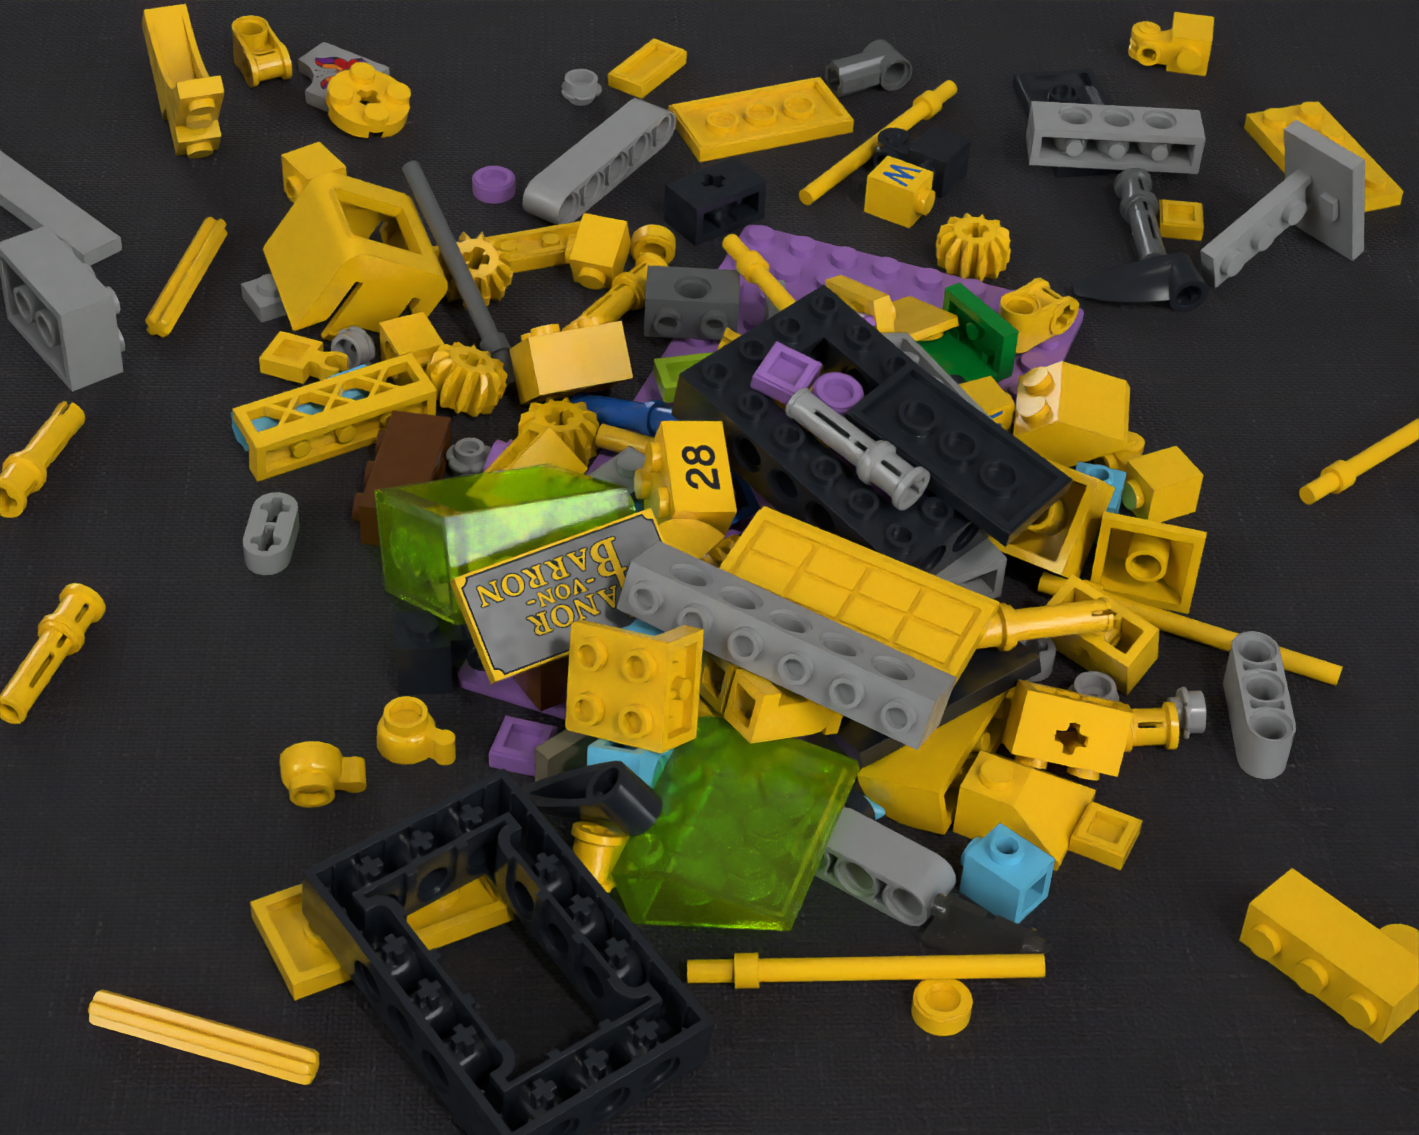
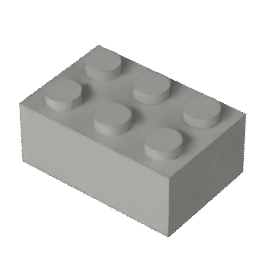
M47 225L1 241L0 277L7 319L67 387L73 392L124 372L121 352L125 351V342L118 329L116 314L120 313L118 298L111 287H105L96 278L92 267L88 263H82L74 255L68 241L65 239L60 240Z

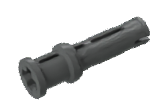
M1129 168L1118 174L1114 180V190L1116 196L1122 200L1119 207L1121 216L1131 225L1139 260L1166 255L1155 217L1158 213L1159 204L1157 197L1151 192L1153 186L1151 176L1144 169Z

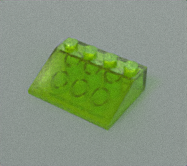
M698 717L696 738L674 748L653 789L663 799L661 814L647 831L640 835L629 837L611 872L631 922L633 924L791 931L860 770L858 761L795 737L750 744L725 718Z

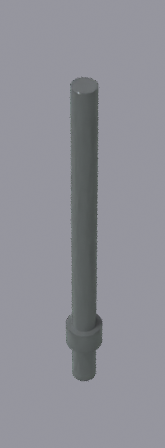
M410 161L402 167V171L481 337L480 349L481 351H489L491 358L498 359L504 364L503 369L508 374L505 382L507 384L505 391L513 392L517 390L509 352L511 346L505 334L498 332L419 162Z

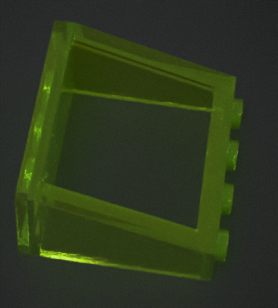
M549 463L374 490L385 591L425 611H430V613L454 625L466 624L450 584L454 578L636 513L633 499L628 494L627 487Z

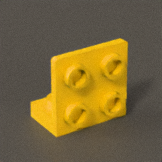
M843 275L825 280L826 287L854 311L873 316L876 323L874 328L880 333H908L915 341H931L942 337L943 331L959 326L957 315L912 296L892 302L890 295Z
M586 620L573 622L570 630L566 729L660 754L695 739L697 736L704 629L683 625L652 636Z

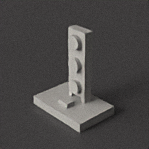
M1295 120L1284 129L1285 180L1200 250L1203 280L1214 288L1218 287L1228 277L1235 276L1242 269L1243 265L1259 251L1266 250L1274 239L1290 225H1295L1353 261L1364 252L1365 160L1300 121Z

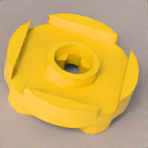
M356 62L352 64L350 70L339 72L329 81L325 94V105L327 104L329 108L328 116L330 120L341 130L362 138H368L369 132H383L382 138L395 135L406 124L410 109L411 91L407 85L398 82L385 73L376 71L372 65L365 62ZM360 101H368L371 103L364 105Z

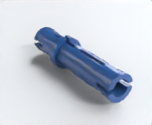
M577 392L570 402L573 404L586 402L587 410L596 413L599 425L607 424L622 429L640 431L642 434L655 437L661 421H678L671 415L673 407H669L662 400L651 399V401L644 403Z

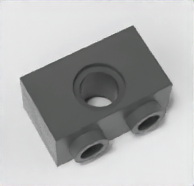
M648 266L644 336L721 340L726 327L737 333L740 273L737 270Z

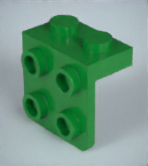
M960 282L946 287L942 309L957 315L959 326L943 331V336L931 341L919 340L916 342L948 375H960L967 382L988 376L999 382L1011 377L1019 331Z

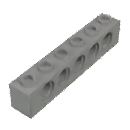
M659 540L631 560L616 608L665 632L683 625L704 629L703 650L916 750L920 748L939 726L957 679L948 673Z

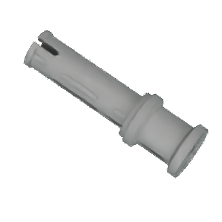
M801 388L789 400L785 409L786 415L791 419H795L826 445L855 465L858 478L866 485L874 483L892 497V504L900 511L911 507L923 494L928 485L930 473L922 466L914 468L896 454V447L890 442L883 440L875 442L845 417L813 395L807 388Z

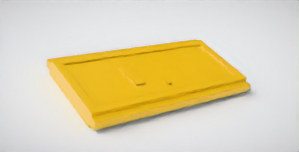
M765 506L758 510L719 567V569L956 677L954 686L993 622L1000 604L996 600Z

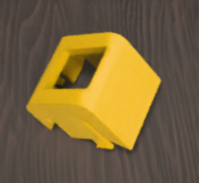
M335 172L321 173L308 183L263 248L293 331L327 320L354 283L359 282L321 333L322 339L333 341L340 330L348 329L350 326H358L380 333L379 322L398 318L407 305L412 314L424 312L428 317L448 290L447 279L412 198L404 193ZM385 221L379 230L383 243L368 239L379 223Z

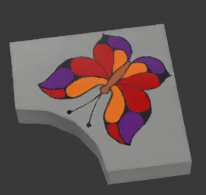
M324 41L298 59L299 72L309 77L312 81V84L305 90L306 103L326 112L329 111L327 104L325 105V94L327 85L333 76L344 70H350L352 64L356 62L368 63L376 71L389 75V67Z

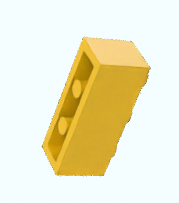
M1291 868L1249 903L1239 941L1249 947L1255 955L1268 961L1294 980L1304 991L1313 994L1343 1016L1350 1025L1362 1030L1379 1044L1385 1041L1419 1009V957L1295 869Z

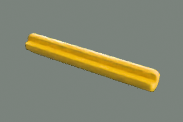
M208 217L203 221L145 319L148 325L146 331L151 336L157 334L164 338L172 331L227 236V231L225 230L227 224L223 219L215 220L212 217Z
M104 989L96 992L88 1007L89 1022L93 1025L298 1084H311L319 1068V1053L315 1049Z

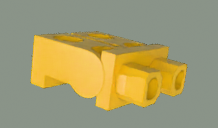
M703 650L699 694L719 714L724 713L723 718L750 744L811 735L820 731L824 735L838 733L844 715Z

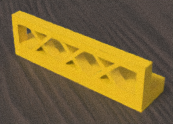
M411 352L232 408L234 422L249 445V469L256 481L259 482L375 444L379 429L386 430L393 410L436 416L437 390ZM407 372L413 383L403 386L386 382L388 377ZM353 388L370 392L368 397L360 400L342 397L344 391ZM309 402L325 406L322 412L313 415L297 411L299 405ZM264 416L280 420L277 426L257 432L251 422Z

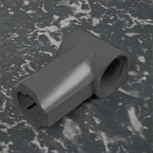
M884 39L871 42L860 54L831 61L830 64L825 66V79L829 89L836 98L882 86L887 91H896L906 85L912 75L911 63Z

